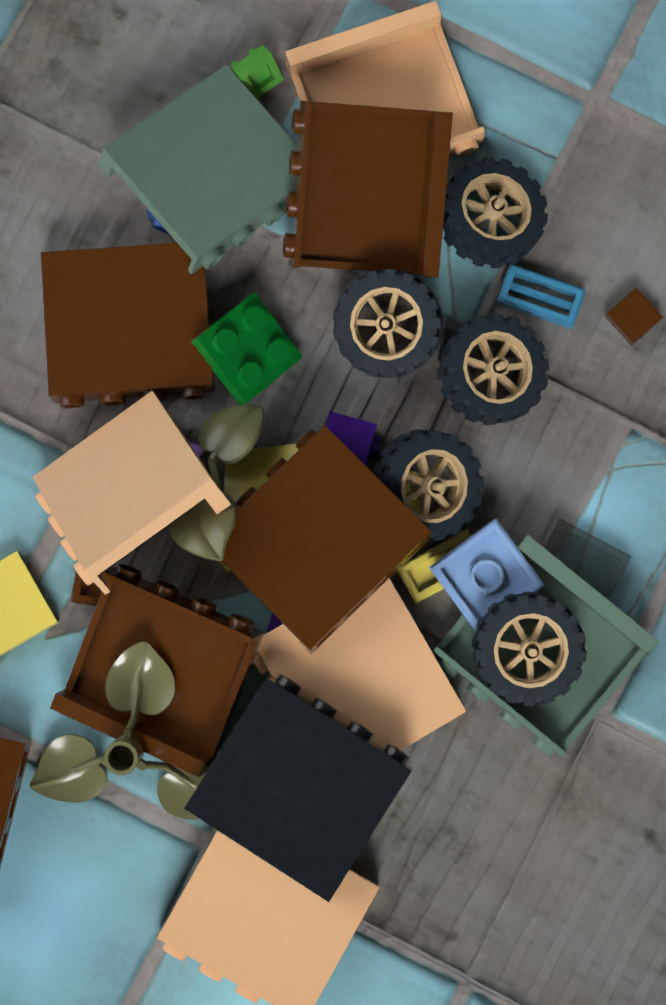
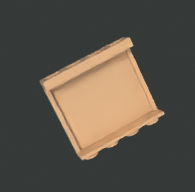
M437 1L285 51L286 66L299 102L301 100L453 112L449 155L456 153L457 157H463L479 149L478 145L483 144L485 135L484 127L479 128L442 30L440 24L442 14Z
M153 391L33 476L40 490L35 497L47 514L51 515L47 519L61 538L65 536L60 543L73 561L78 560L73 565L76 572L86 585L89 586L94 582L105 595L110 592V589L101 575L103 571L204 498L216 514H219L231 505L173 417Z
M390 578L312 654L282 624L263 636L253 661L260 675L268 672L272 678L277 680L281 674L301 687L298 694L313 703L317 697L337 710L334 717L347 726L353 720L373 733L370 740L383 749L389 743L402 750L467 712Z
M217 830L157 939L164 942L162 949L171 956L181 961H184L185 957L189 956L201 963L198 970L211 979L220 982L225 977L238 985L235 991L254 1003H257L259 998L272 1005H315L380 887L378 884L350 869L331 900L327 902Z

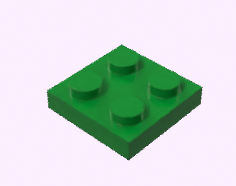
M255 292L247 296L191 341L240 406L251 401L303 358Z

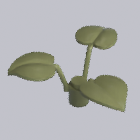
M258 405L233 406L217 411L205 421L199 432V445L204 452L211 453L208 458L210 473L221 490L224 489V486L219 478L217 461L220 458L224 463H235L245 457L253 448L264 423V410ZM224 494L231 505L219 514H216L204 498L169 524V531L173 540L180 547L196 556L222 561L227 541L237 519V506L229 495Z
M142 641L125 650L114 662L106 679L105 691L110 706L118 711L132 710L127 727L123 731V736L114 740L107 747L104 755L96 757L94 744L88 738L76 734H66L58 737L48 745L40 759L38 768L30 782V788L33 791L57 801L84 802L95 798L107 785V773L100 765L101 763L116 775L129 774L136 767L142 771L145 769L165 770L168 773L161 777L157 786L160 804L168 813L175 817L187 820L199 819L185 810L184 807L205 774L197 777L167 762L145 761L143 759V746L137 738L133 737L139 712L147 715H155L162 712L172 702L176 690V681L170 666L149 642Z

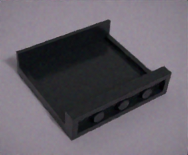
M280 674L277 680L269 676L263 682L184 809L329 902L410 775L413 767L406 763L409 756L389 743L383 749L372 742L370 739L373 733L353 720L347 726L335 718L337 710L317 697L312 703L299 695L301 687L289 678Z

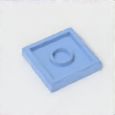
M496 519L429 567L475 631H477L476 625L481 616H485L488 612L487 609L493 603H498L504 599L503 597L513 593L515 595L527 591L536 593L545 586Z

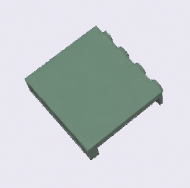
M225 65L102 148L98 167L108 178L117 173L191 258L188 271L192 275L202 267L206 270L211 269L225 256L224 252L233 245L237 248L242 247L255 235L256 232L254 230L264 223L267 226H271L286 212L287 193L294 192L295 176L289 175V157L291 150L297 151V145L233 71Z
M527 535L517 548L545 585L536 594L548 595L563 604L575 615L581 630L584 631L587 657L586 662L582 664V674L578 681L574 680L570 685L571 689L565 695H558L554 698L555 701L548 704L541 702L535 704V706H524L521 703L513 704L504 700L503 697L498 694L496 695L488 687L475 666L472 639L476 631L464 615L459 618L433 651L439 656L436 660L446 673L453 678L458 672L471 682L466 689L484 704L492 699L503 708L499 716L517 731L524 725L536 735L531 741L536 747L549 757L556 752L563 758L567 754L566 750L646 653L649 654L658 643V640L532 537ZM527 618L519 620L525 635H531L537 619ZM546 622L537 642L557 637L553 628ZM513 625L507 628L500 640L517 642L519 636ZM559 645L542 649V654L555 663L559 652ZM499 647V658L502 665L506 664L518 651ZM523 659L509 673L526 679V660ZM540 660L533 662L534 678L539 677L550 669Z

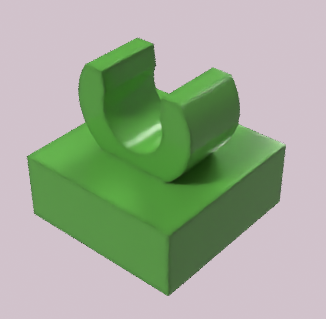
M263 45L258 49L250 48L247 50L249 55L239 63L236 60L231 62L233 73L256 99H259L284 80L271 52Z

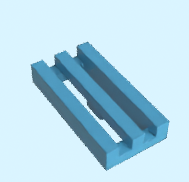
M513 264L508 268L496 304L572 330L586 289ZM514 277L574 297L575 299L571 303L512 281ZM510 291L567 311L569 316L509 296L508 292Z

